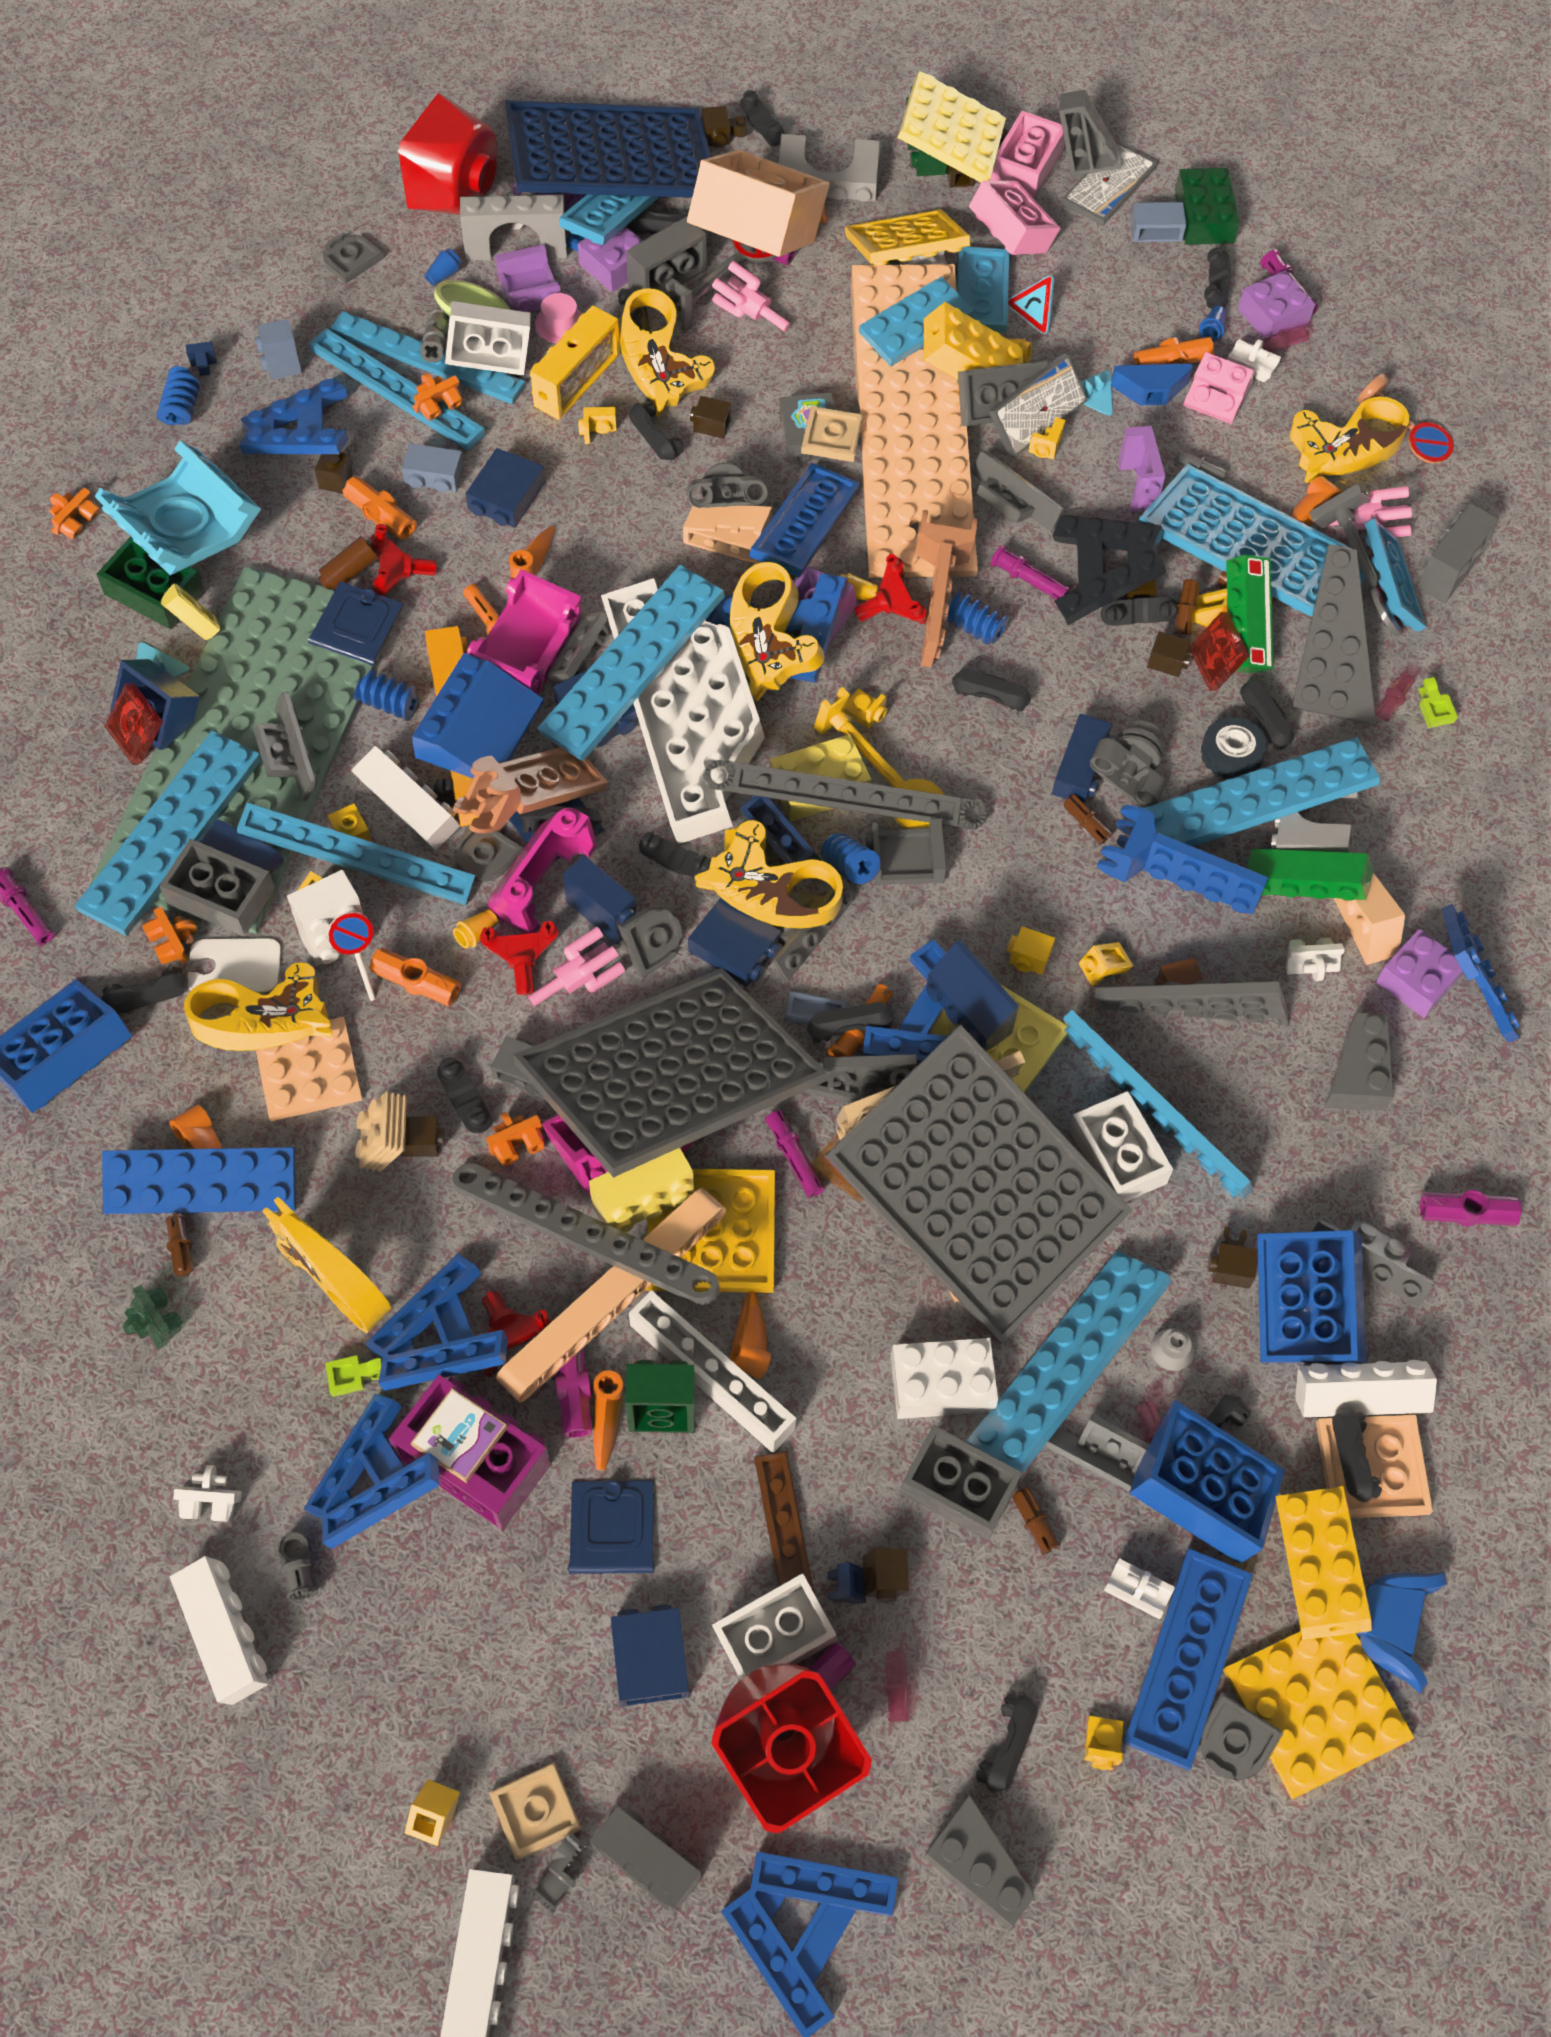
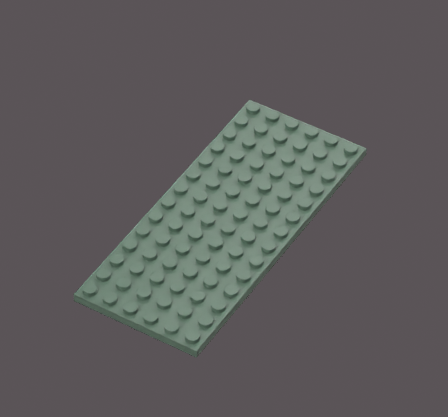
M247 567L243 568L218 619L220 630L208 640L186 685L200 696L194 722L164 750L155 749L90 885L211 730L260 753L254 729L257 724H279L274 708L282 692H288L291 702L295 704L296 719L298 725L303 730L302 739L305 748L310 753L309 762L312 771L317 776L316 788L312 790L307 801H302L295 777H267L263 761L261 760L217 819L237 829L246 803H250L308 821L360 703L354 698L356 686L362 677L376 667V665L371 666L365 662L308 643L310 635L335 591L334 589L330 588L327 590L324 586ZM361 602L363 605L366 606L371 605V603ZM388 635V637H387V639H386V641H385L383 647L381 648V650H380V652H379V654H378V656H377V662H378V660H379V658H380V656H381V653H382V651H383V649H384V647H385V644H386V642H387V640H388V638H389V635ZM265 841L261 842L278 851L283 856L285 862L272 877L275 888L274 892L248 931L257 934L294 852L293 850ZM162 891L150 905L204 920L167 904Z

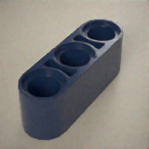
M218 819L213 821L197 841L269 871L271 879L285 862L283 856L272 847L255 838L237 833L235 827Z

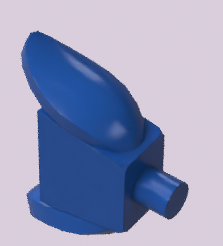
M1445 1572L1434 1574H1388L1377 1578L1373 1584H1369L1365 1589L1372 1631L1356 1633L1361 1641V1647L1374 1663L1408 1683L1419 1694L1422 1693L1428 1682L1420 1667L1410 1657L1414 1652L1425 1595L1436 1592L1447 1585Z

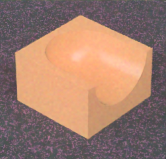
M742 150L701 160L687 223L780 257L814 242L830 182Z

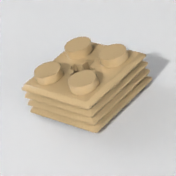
M386 1091L377 1100L373 1099L366 1111L359 1113L356 1126L357 1129L361 1130V1137L356 1144L355 1157L359 1158V1167L361 1169L365 1167L367 1171L371 1168L373 1172L376 1169L381 1172L405 1150L407 1098L405 1095L401 1097L400 1094H397L395 1096L393 1092L389 1095L388 1091Z

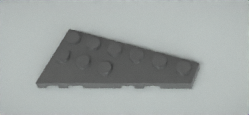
M1329 544L1291 708L1375 726L1376 719L1357 550Z
M1259 979L1256 982L1246 983L1240 980H1228L1225 983L1212 984L1209 981H1197L1189 985L1167 982L1160 986L1137 983L1131 987L1107 984L1102 988H1095L1094 999L1099 1009L1140 1012L1142 1008H1148L1150 1011L1161 1015H1168L1170 1010L1184 1011V1017L1234 1021L1237 1019V1016H1243L1244 1019L1250 1020L1252 1023H1263V1020L1266 1018L1279 1019V1025L1289 1026V1013L1279 981L1274 982L1271 979Z

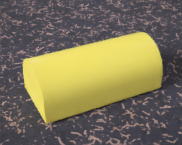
M173 584L166 591L161 604L204 640L212 638L220 630L216 616L180 586Z

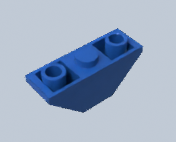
M1192 364L1114 366L1111 386L1140 406L1166 405L1188 385L1193 367Z

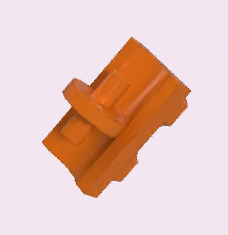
M429 373L421 375L422 384L416 386L418 394L414 395L415 404L412 406L416 414L422 412L428 421H431L441 414V409L437 403L444 400L450 410L462 404L463 399L458 390L459 380L456 375L445 381L442 380L440 375L434 378Z
M84 487L74 498L69 492L64 496L54 493L50 497L53 506L49 509V512L55 516L52 519L54 525L51 529L52 533L59 535L62 532L69 538L74 539L83 530V525L75 520V518L81 515L88 522H91L99 514V507L90 500L91 492Z
M163 908L154 909L156 918L146 922L142 927L150 943L166 936L167 941L153 947L161 964L163 965L176 959L179 960L180 964L189 961L180 941L184 940L186 944H191L194 941L192 936L197 931L195 922L190 919L183 920L181 916H177L174 918L175 925L172 927Z
M507 1112L501 1113L503 1123L494 1126L495 1134L486 1137L491 1156H496L504 1167L518 1160L514 1147L524 1143L529 1154L537 1153L545 1148L542 1126L537 1115L524 1120L522 1115L511 1119Z

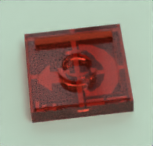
M1220 612L1189 646L1209 691L1218 690L1250 657L1228 612Z
M126 683L104 727L131 764L139 765L143 762L163 721L134 683Z

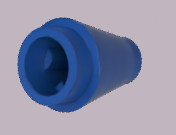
M451 249L441 250L424 274V277L428 282L436 286L458 272L462 262Z
M1222 306L1213 307L1200 323L1199 331L1202 338L1211 337L1212 341H1216L1223 336L1226 310Z

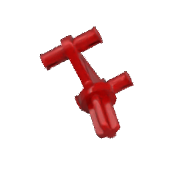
M384 524L376 526L375 534L371 536L370 545L379 556L380 563L378 576L373 580L372 589L374 593L385 597V594L401 580L409 578L410 574L432 576L436 574L437 564L434 560L411 558L410 553H404L386 537L387 527Z
M889 554L886 557L887 565L881 586L875 592L876 597L855 607L854 610L860 622H864L885 611L886 614L891 612L919 624H925L927 622L926 608L924 605L919 604L918 601H912L903 583L902 578L905 575L903 561L895 554Z
M550 920L548 923L547 921L543 922L538 933L498 936V933L493 928L488 927L487 929L484 927L480 934V941L485 948L505 960L506 963H509L510 969H514L517 995L525 996L534 992L532 967L536 965L535 960L557 939L559 931L557 926Z
M489 1291L482 1298V1303L490 1316V1327L487 1333L503 1330L508 1337L507 1350L537 1336L552 1322L545 1310H539L540 1317L537 1311L534 1316L516 1314L513 1309L507 1308L500 1293L497 1291ZM497 1366L483 1369L484 1374L488 1377H492L491 1370L494 1375L498 1371Z

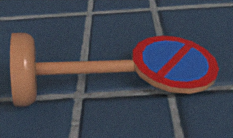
M1384 373L1378 375L1361 392L1357 402L1361 404L1369 398L1385 397L1382 392L1388 385V377ZM1409 420L1408 428L1411 431L1408 436V444L1416 457L1427 463H1440L1450 457L1453 453L1454 444L1452 437L1444 428L1431 422L1415 425Z

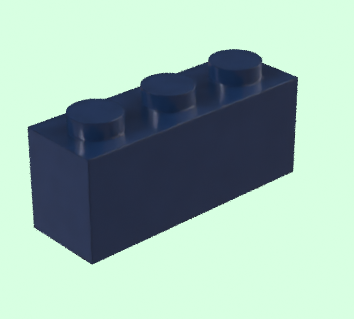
M1079 714L1055 778L1051 795L1067 799L1075 794L1084 804L1087 796H1094L1098 781L1094 780L1096 772L1090 767V760L1101 739H1114V736L1110 735L1112 723Z
M753 796L739 808L748 820L763 824L766 832V841L786 864L805 860L822 861L769 798Z

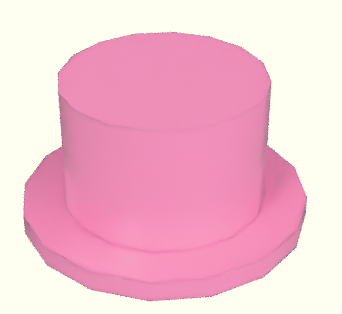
M554 293L542 301L541 312L535 320V329L541 338L548 342L557 343L562 338L564 332L568 329L570 330L578 321L582 313L577 309L576 301L573 297L563 293Z

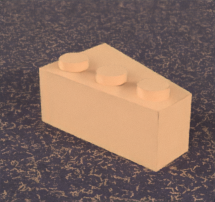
M692 506L683 526V543L759 564L761 562L749 557L751 547L771 520L772 507L728 506L697 508Z
M1373 873L1366 900L1355 899L1347 901L1334 898L1366 965L1393 958L1400 950L1405 914Z

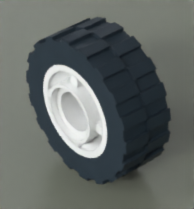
M1224 717V719H1218L1208 727L1201 746V758L1205 762L1207 769H1210L1213 774L1222 776L1224 779H1232L1260 769L1267 749V739H1265V734L1259 729V726L1251 723L1250 720L1241 719L1240 717Z

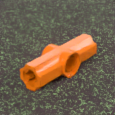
M1211 337L1180 342L1178 338H1169L1163 341L1159 347L1135 351L1133 354L1134 365L1192 364L1201 362L1205 352L1214 355L1213 341Z
M351 477L346 482L343 489L344 497L360 508L367 520H373L376 523L375 526L384 524L387 530L400 540L407 539L413 534L417 527L416 520L400 509L388 492L384 490L378 492L360 477Z
M383 947L376 949L371 957L370 972L403 986L410 994H421L448 1007L454 1004L459 997L462 987L461 982L428 968L421 959H408ZM413 975H421L417 979H410Z

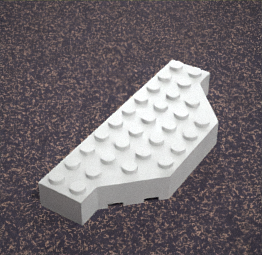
M654 578L601 595L614 640L658 590ZM704 620L634 701L642 733L677 844L733 827L725 803L731 792L714 790L708 787L703 779V771L708 763L715 760L749 764L765 738L730 628L721 624L717 626ZM716 766L711 770L710 775L715 783L720 784L725 781L726 772L722 767Z

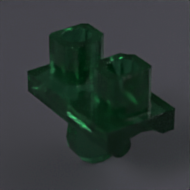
M142 1285L135 1287L132 1291L135 1297L130 1302L132 1308L124 1312L128 1319L123 1323L122 1329L127 1335L137 1333L140 1339L149 1335L155 1347L159 1350L167 1345L169 1337L181 1331L182 1320L175 1311L163 1316L158 1312V1310L167 1307L168 1303L167 1296L161 1287L147 1291Z

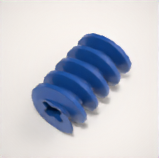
M175 366L168 372L159 409L156 414L157 418L165 424L187 425L191 421V415L194 411L193 407L196 404L201 384L188 369Z
M958 592L949 604L946 621L949 623L954 622L957 628L964 627V632L968 634L973 632V637L976 639L982 638L984 644L988 645L991 642L994 644L1003 634L1009 617L1005 615L1001 620H998V610L989 615L990 605L987 604L982 609H979L980 599L971 604V594H967L962 599V593Z
M371 669L367 675L360 679L354 693L356 701H362L367 706L372 705L377 710L383 709L387 714L393 713L395 717H403L405 721L411 720L418 707L416 686L411 685L406 691L407 684L401 681L396 687L397 680L394 677H391L386 683V675L381 673L377 677V672L374 669Z
M834 833L827 837L821 849L823 862L830 864L840 875L853 883H868L878 874L881 863L879 855L846 834Z

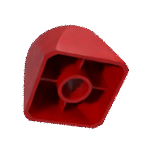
M437 93L403 137L399 146L398 153L406 204L408 209L460 215V197H485L490 190L497 171V141L493 129L488 124L446 96Z
M794 1664L763 1666L737 1682L723 1702L711 1741L713 1748L765 1831L772 1833L783 1832L868 1776L872 1764L871 1757L821 1674ZM786 1730H793L788 1736L782 1739H775L780 1733Z

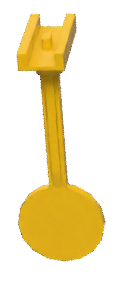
M844 687L838 690L834 704L831 705L826 699L821 702L813 727L820 735L827 732L833 726L844 735L850 734L857 749L892 787L944 795L941 789L931 781L924 779L903 780L850 723L851 719L844 713L850 694ZM895 818L896 822L905 829L929 828V823Z

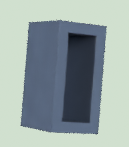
M1183 202L1133 203L1130 216L1133 242L1183 241L1186 228Z
M284 319L257 325L259 336L255 337L258 353L264 352V355L259 356L263 372L269 371L271 380L301 374L289 320Z
M409 443L401 467L404 484L410 485L413 488H433L439 492H457L464 469L462 451Z

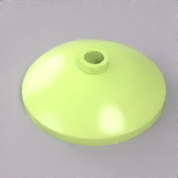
M446 280L438 283L435 288V299L441 309L449 316L451 301L510 310L506 302L498 295L473 283Z

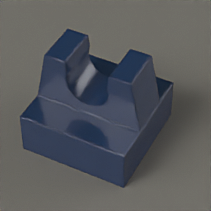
M212 341L186 345V353L191 367L197 366L200 376L210 375L209 364L217 363Z
M848 1562L837 1564L836 1569L827 1572V1579L838 1581V1589L828 1592L829 1600L852 1604L867 1603L866 1596H864L862 1567Z

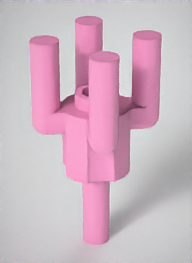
M732 261L728 270L747 284L734 275L728 281L730 286L717 278L713 282L712 287L721 294L716 293L712 301L737 317H741L746 313L756 321L763 316L786 332L790 327V322L769 308L771 299L758 290L761 283L760 279L737 262Z
M1408 486L1373 490L1369 495L1370 503H1366L1352 512L1357 530L1366 529L1364 523L1373 518L1381 525H1383V522H1388V520L1411 518V506L1387 507L1382 506L1381 500L1409 497ZM1336 521V522L1330 524L1329 526H1334V525H1339V524H1338V522ZM1410 525L1386 528L1395 537L1411 536Z
M597 926L564 948V954L568 960L553 969L557 978L528 996L534 1007L562 988H565L567 993L570 994L585 985L589 992H595L626 972L622 964L618 962L594 977L593 973L619 956L613 946L608 948L605 942L583 956L579 954L580 951L603 937L602 932Z

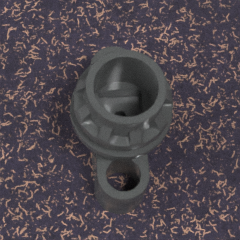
M718 463L711 466L705 472L702 479L691 481L687 487L688 499L697 508L758 505L765 501L768 494L767 487L762 479L757 476H745L741 469L729 463ZM759 484L761 486V491L757 496L748 495V487L750 485ZM701 487L703 499L692 497L695 488Z
M1133 721L1128 725L1127 729L1118 735L1116 740L1104 738L1098 742L1090 760V767L1137 805L1145 808L1158 804L1166 785L1163 777L1154 771L1159 766L1163 753V734L1156 725L1148 721Z

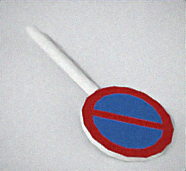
M353 911L342 913L330 924L328 941L333 949L339 953L355 954L368 996L373 1001L375 1000V994L360 953L372 941L374 934L373 926L362 913Z

